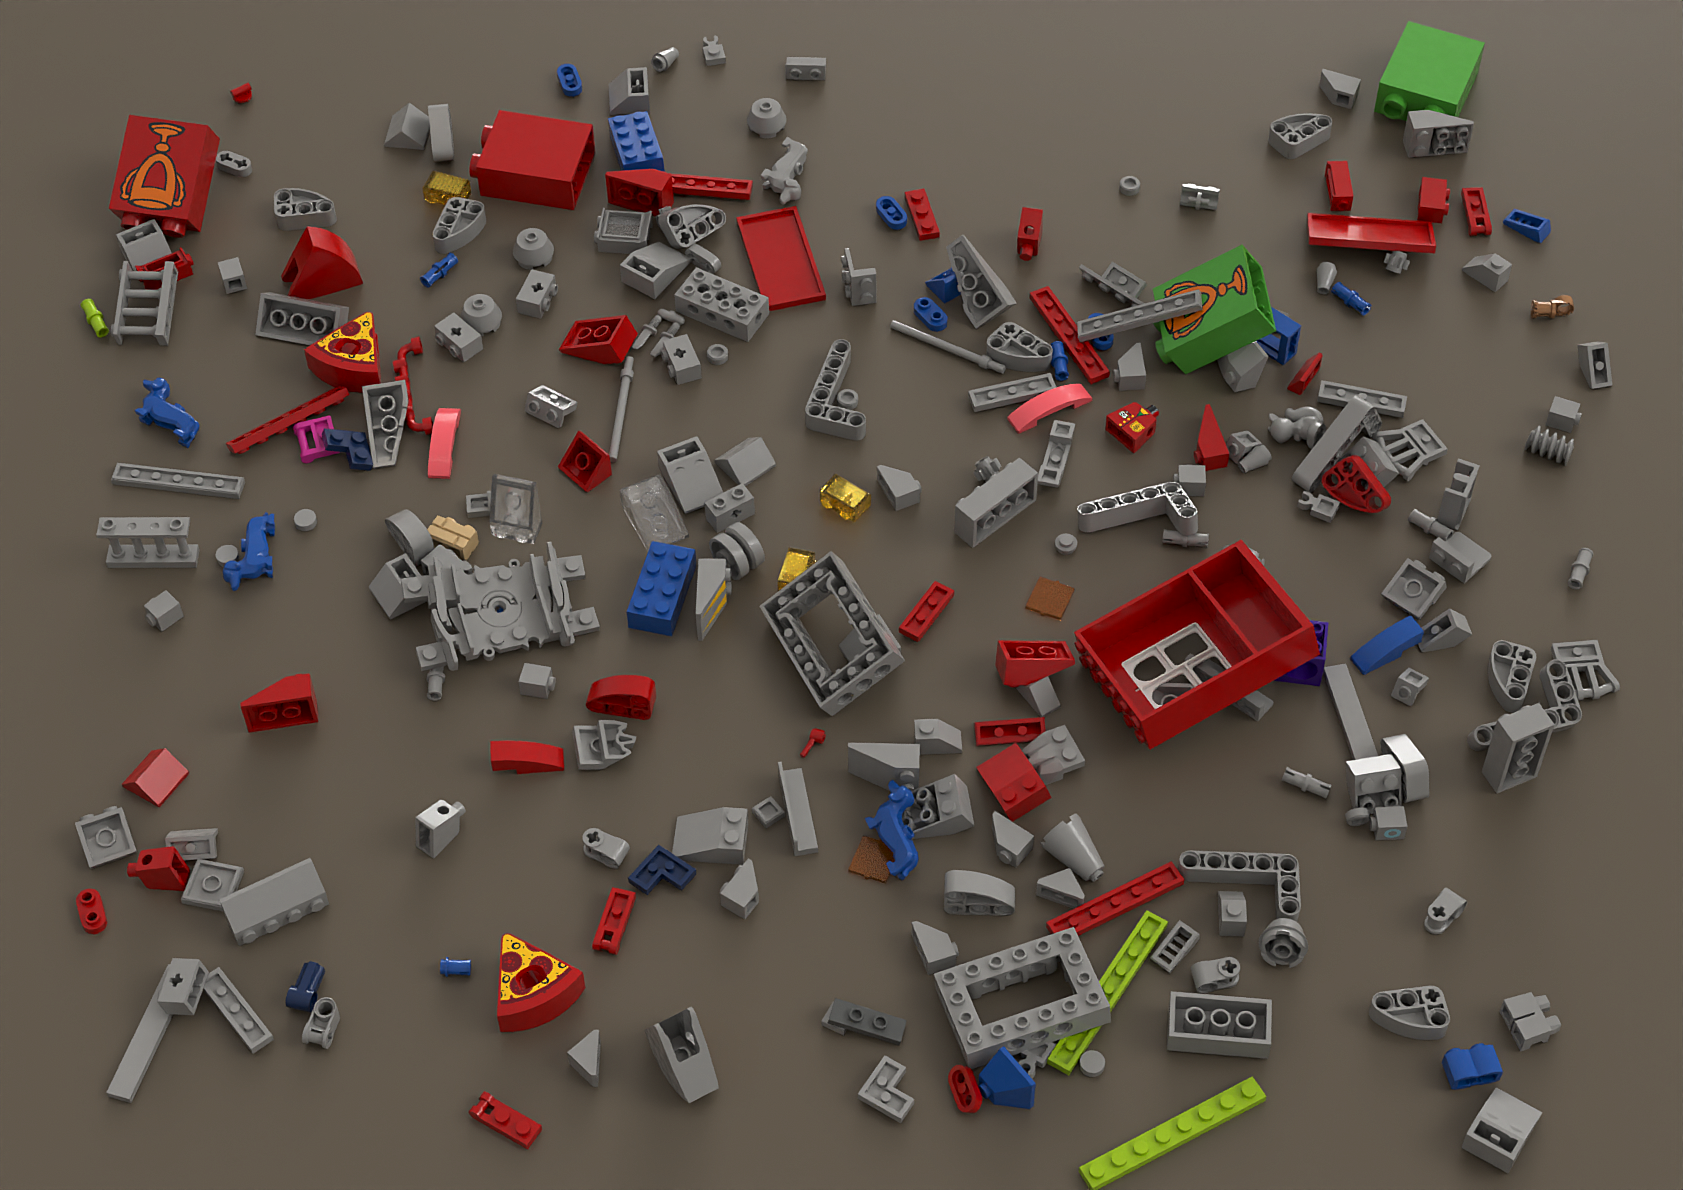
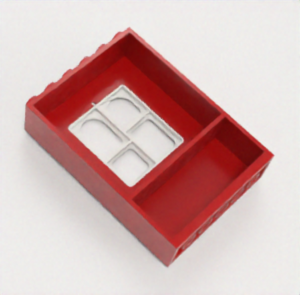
M1242 539L1074 632L1077 640L1074 645L1081 655L1079 660L1085 669L1089 668L1091 670L1090 675L1094 682L1102 685L1101 690L1105 697H1111L1113 700L1112 704L1117 713H1123L1126 725L1129 728L1133 727L1135 729L1136 738L1141 744L1145 743L1149 750L1320 655L1314 625ZM1192 633H1197L1206 643L1208 649L1180 665H1174L1165 654L1164 649ZM1151 656H1155L1166 669L1164 674L1150 681H1141L1134 676L1136 665ZM1211 657L1218 658L1226 670L1202 683L1193 671V667ZM1178 675H1185L1194 686L1193 689L1164 705H1158L1152 699V693L1159 685L1170 681Z

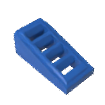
M1513 209L1503 220L1504 225L1538 243H1542L1551 232L1549 219L1517 209Z

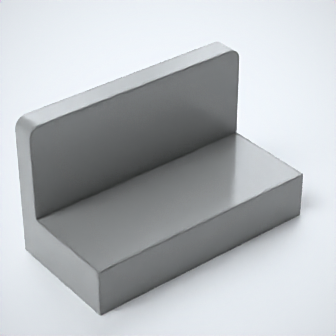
M218 828L170 831L165 837L166 847L174 846L183 860L216 858L215 837L218 834Z

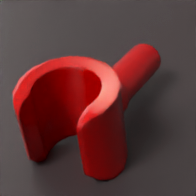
M812 729L809 741L800 753L801 757L805 758L815 742L823 744L826 737L824 730Z

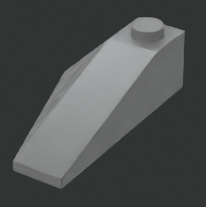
M961 235L946 247L952 270L956 274L958 291L961 292L964 312L976 329L1002 315L1017 304L1004 283L964 235Z
M1255 341L1217 359L1227 384H1229L1234 392L1256 387L1268 355Z
M400 380L362 386L373 468L396 466L408 406L406 381Z

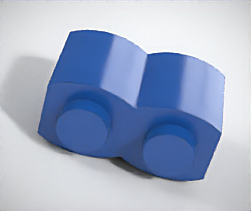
M1483 1043L1475 1044L1469 1050H1461L1460 1048L1450 1049L1446 1052L1441 1062L1450 1087L1453 1090L1499 1081L1503 1073L1493 1045H1485Z

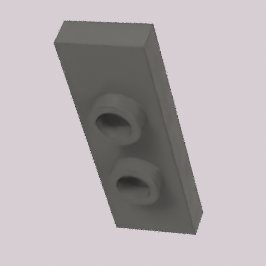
M837 998L834 1000L828 1024L896 1045L901 1043L907 1022L905 1019Z

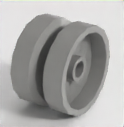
M740 522L733 523L726 528L725 533H719L709 541V548L713 558L726 559V568H731V578L733 580H740L748 574L749 569H755L765 561V554L758 539L748 527Z

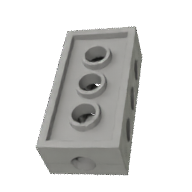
M697 267L674 294L676 312L746 342H749L769 315V297Z

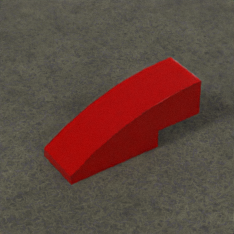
M490 741L493 771L516 769L517 774L564 771L563 748L527 741Z

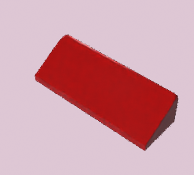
M1045 717L974 722L976 746L1032 742L1040 734L1046 732Z

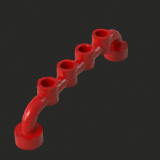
M420 337L411 338V343L405 344L400 348L397 360L393 361L394 371L400 375L395 377V381H406L408 406L405 421L407 426L412 431H425L426 435H431L433 429L432 418H423V423H416L412 405L413 399L410 391L411 385L408 376L406 354L411 351L414 352V355L423 353Z

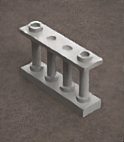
M123 261V268L119 270L120 288L115 322L111 325V335L115 338L118 345H122L123 335H153L157 338L159 345L168 346L178 271L174 262L165 261L164 270L156 272L132 271L128 261ZM131 280H161L162 288L158 290L130 289ZM129 298H158L160 300L159 306H156V308H127ZM126 316L157 318V324L153 327L125 326Z
M190 517L99 518L96 536L97 538H109L111 544L109 545L106 559L108 568H197L199 546L198 544H187L186 541ZM118 538H131L133 545H120ZM141 538H154L155 545H143ZM163 538H176L178 544L165 545Z

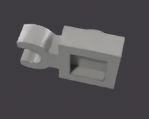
M715 35L712 42L707 41V38L704 37L703 54L706 66L726 63L722 44L718 45V37Z
M1303 491L1302 499L1306 501L1299 499L1297 507L1302 510L1310 509L1311 516L1331 523L1340 502L1319 494L1318 498H1315L1310 492Z
M1049 1042L1045 1045L1021 1052V1057L1024 1059L1018 1063L1023 1069H1030L1028 1075L1033 1079L1036 1074L1035 1067H1045L1047 1059L1056 1047V1044Z

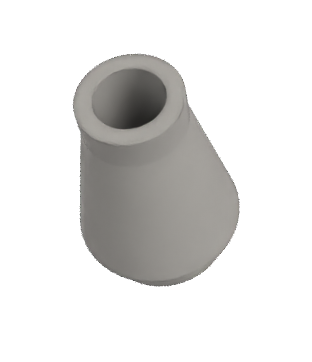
M671 47L668 50L654 54L651 60L653 68L658 72L666 71L674 60L678 58L679 52L676 48Z
M1322 262L1316 269L1317 292L1328 294L1336 277L1337 270L1333 263Z
M1264 445L1255 446L1238 462V467L1245 474L1248 471L1267 465L1268 461L1272 459L1271 454Z

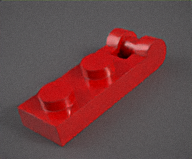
M1483 187L1462 188L1461 196L1468 222L1469 236H1476L1481 233L1491 235L1492 225Z
M612 887L593 940V950L601 951V949L608 950L610 954H618L620 942L636 899L635 892ZM605 935L612 936L611 941L604 940Z
M485 1091L479 1097L480 1101L476 1106L473 1105L468 1112L475 1120L527 1150L542 1131V1125L498 1101ZM487 1107L493 1110L490 1115L484 1112Z

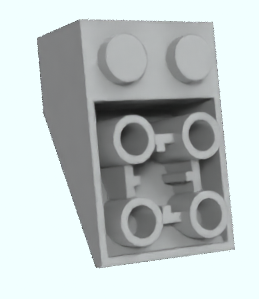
M1431 110L1409 111L1403 136V143L1408 158L1467 153L1474 122Z
M656 242L632 252L620 264L621 282L656 299L689 265L692 258L661 242Z
M697 436L657 451L658 468L685 514L705 507L704 502L723 493L707 452Z
M955 774L913 790L914 803L911 807L906 808L902 814L904 825H908L914 833L912 839L952 835L974 827L968 787Z
M1495 1088L1468 1130L1461 1148L1509 1173L1540 1119L1542 1112Z

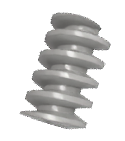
M1541 426L1532 430L1524 450L1532 446L1531 452L1536 453L1540 449L1541 457L1548 452L1549 460L1556 456V462L1560 463L1565 459L1566 466L1574 449V439L1565 443L1566 436L1563 435L1560 440H1557V432L1550 437L1549 429H1546L1543 433H1540Z

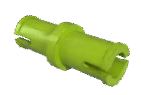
M92 299L83 300L80 306L86 314L88 324L92 325L97 337H105L108 335L109 329L103 321L102 312L97 310Z

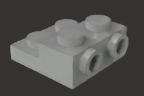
M1407 558L1381 595L1420 620L1431 604L1434 605L1447 586L1442 575L1437 572L1431 573L1426 570V566L1420 561L1415 560L1413 562Z
M112 806L106 808L102 814L96 816L93 814L85 815L79 819V822L75 823L90 869L137 853L122 807Z

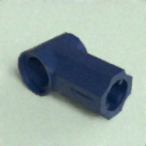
M312 961L304 963L295 986L291 985L287 992L286 1007L310 1013L313 1011L314 1005L317 1002V990L325 974L324 967Z

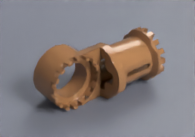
M1568 295L1558 296L1555 300H1550V302L1532 300L1531 304L1533 306L1531 307L1533 309L1531 310V318H1555V316L1570 315V312L1573 313L1574 311L1573 299ZM1565 303L1568 305L1565 307H1559L1561 306V304L1564 305Z

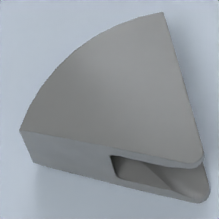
M692 1007L644 1030L661 1071L671 1086L685 1101L691 1103L719 1088L709 1050L697 1015Z

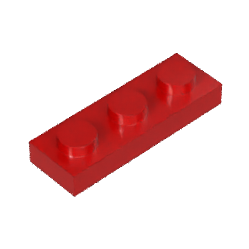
M925 189L906 191L904 198L919 241L940 238V231Z
M934 581L899 626V633L919 642L954 597V590Z

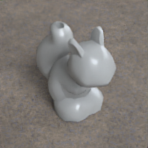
M1301 407L1296 410L1287 408L1285 418H1279L1273 413L1269 414L1272 424L1268 427V431L1280 444L1294 436L1296 441L1306 440L1308 447L1313 449L1326 432L1322 414L1313 407Z

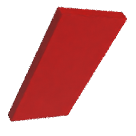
M796 206L736 217L737 226L759 294L769 297V311L826 300V293Z
M1307 213L1309 245L1433 254L1436 251L1432 222Z

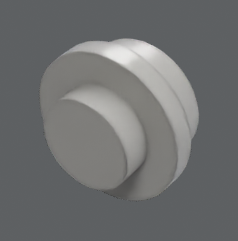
M1061 534L1055 539V547L1059 553L1069 555L1077 548V539L1071 534Z

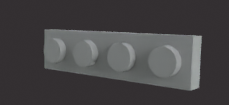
M1051 373L970 390L968 391V398L974 412L1028 401L1048 390L1056 388Z
M1321 380L1317 402L1345 407L1357 395L1374 406L1379 414L1400 418L1404 416L1407 396Z
M220 967L208 973L203 988L204 992L252 1054L273 1041V1035Z

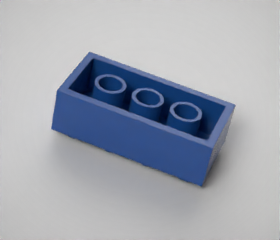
M647 111L608 118L610 139L621 171L656 169L665 172L663 156Z
M655 541L651 542L627 609L628 628L667 636L673 635L697 566L695 549Z

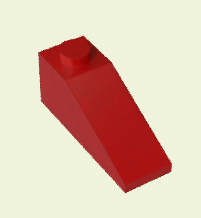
M1206 404L1197 449L1194 451V460L1196 464L1205 465V471L1227 467L1229 451L1210 404Z

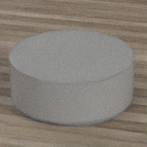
M1126 176L1121 179L1119 189L1124 195H1136L1140 190V181L1136 177Z
M721 344L710 346L707 350L708 361L714 365L724 364L728 360V349Z
M851 389L841 390L837 394L838 407L849 410L856 408L858 405V394Z
M310 509L298 511L294 516L296 528L301 531L312 530L317 524L314 511Z
M223 545L216 551L217 562L222 567L228 561H239L238 550L233 545Z
M1354 808L1345 813L1346 822L1350 826H1360L1370 820L1367 808Z
M1095 1050L1086 1051L1080 1058V1070L1089 1077L1099 1076L1105 1068L1104 1056Z

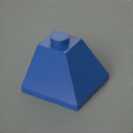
M1003 1046L979 1074L978 1087L981 1095L985 1099L989 1098L994 1105L1031 1109L1034 1107L1036 1083Z

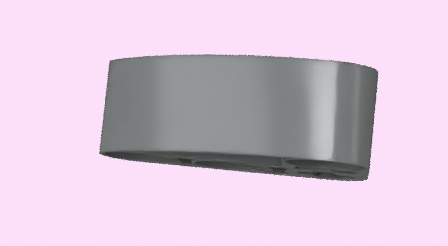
M429 105L428 115L434 162L454 160L453 132L449 105Z
M1311 113L1295 114L1280 118L1271 123L1269 144L1285 158L1295 159L1330 138L1332 119L1327 115Z
M283 188L274 193V212L280 230L306 229L307 226L328 227L337 221L334 203L319 193L299 188Z
M460 197L449 199L433 230L435 250L440 254H446L471 242L486 224L484 204L476 200Z
M697 204L670 209L659 217V225L669 244L675 249L693 245L722 227L726 222V215L722 210L712 206ZM712 214L716 218L715 223H713L711 220ZM670 216H672L674 220L673 225H671L669 222ZM696 224L699 226V233L695 230Z
M1006 322L1002 324L987 339L986 356L991 357L997 363L1005 365L1007 369L1038 372L1046 371L1052 366V346L1016 323Z
M407 509L385 519V524L390 534L403 552L407 554L415 567L420 565L421 560L434 549L431 535L424 524L414 513Z
M1500 640L1494 643L1488 662V680L1491 690L1502 708L1507 712L1515 713L1523 706L1536 661V653L1529 647Z
M1406 734L1382 738L1380 740L1382 754H1392L1401 767L1402 801L1406 803L1428 798L1429 769L1425 758Z
M951 870L945 873L944 910L949 914L1011 915L1015 912V887L987 874L965 870Z
M1436 986L1378 992L1373 996L1369 1008V1016L1375 1023L1395 1034L1413 1039H1441L1445 1036L1450 1022L1444 994ZM1377 1006H1383L1386 1009H1380ZM1433 1022H1438L1441 1025H1435Z

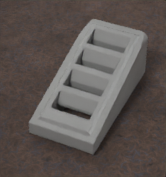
M1179 920L1150 957V960L1168 973H1171L1198 942L1200 934ZM1181 933L1189 940L1185 942L1178 935ZM1173 940L1182 945L1183 948L1179 949L1177 946L1172 944ZM1169 947L1177 953L1176 957L1166 951V948ZM1163 954L1170 960H1172V962L1168 964L1159 956Z

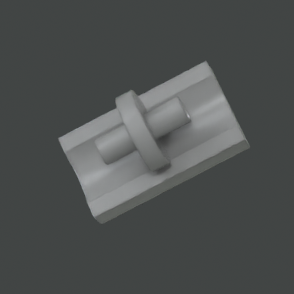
M1189 183L1183 184L1180 205L1195 207V210H1200V208L1216 210L1220 189L1210 186H1196Z

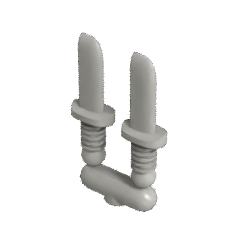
M659 309L654 319L648 325H643V331L633 343L632 348H641L650 335L655 336L657 326L662 319H665L673 324L667 332L660 334V341L650 353L651 356H658L661 350H663V341L674 338L680 325H683L685 322L684 317L678 315L673 310Z

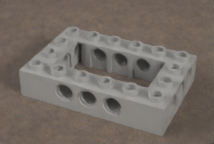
M832 551L759 606L819 707L831 716L835 715L905 662L902 654L848 568ZM830 594L835 595L839 602V608L846 613L850 619L848 621L849 624L858 632L860 642L868 648L860 655H855V659L842 669L838 668L834 675L799 619Z
M1074 927L934 973L937 994L965 1062L971 1069L988 1064L1003 1046L1011 1055H1015L1111 1022L1110 1005ZM1058 962H1060L1064 971V979L1066 982H1069L1072 988V996L982 1026L971 999L980 998L982 994L1000 989V991L1004 990L1006 986L1021 981L1023 983L1027 982L1028 979L1045 973L1047 975L1056 971Z

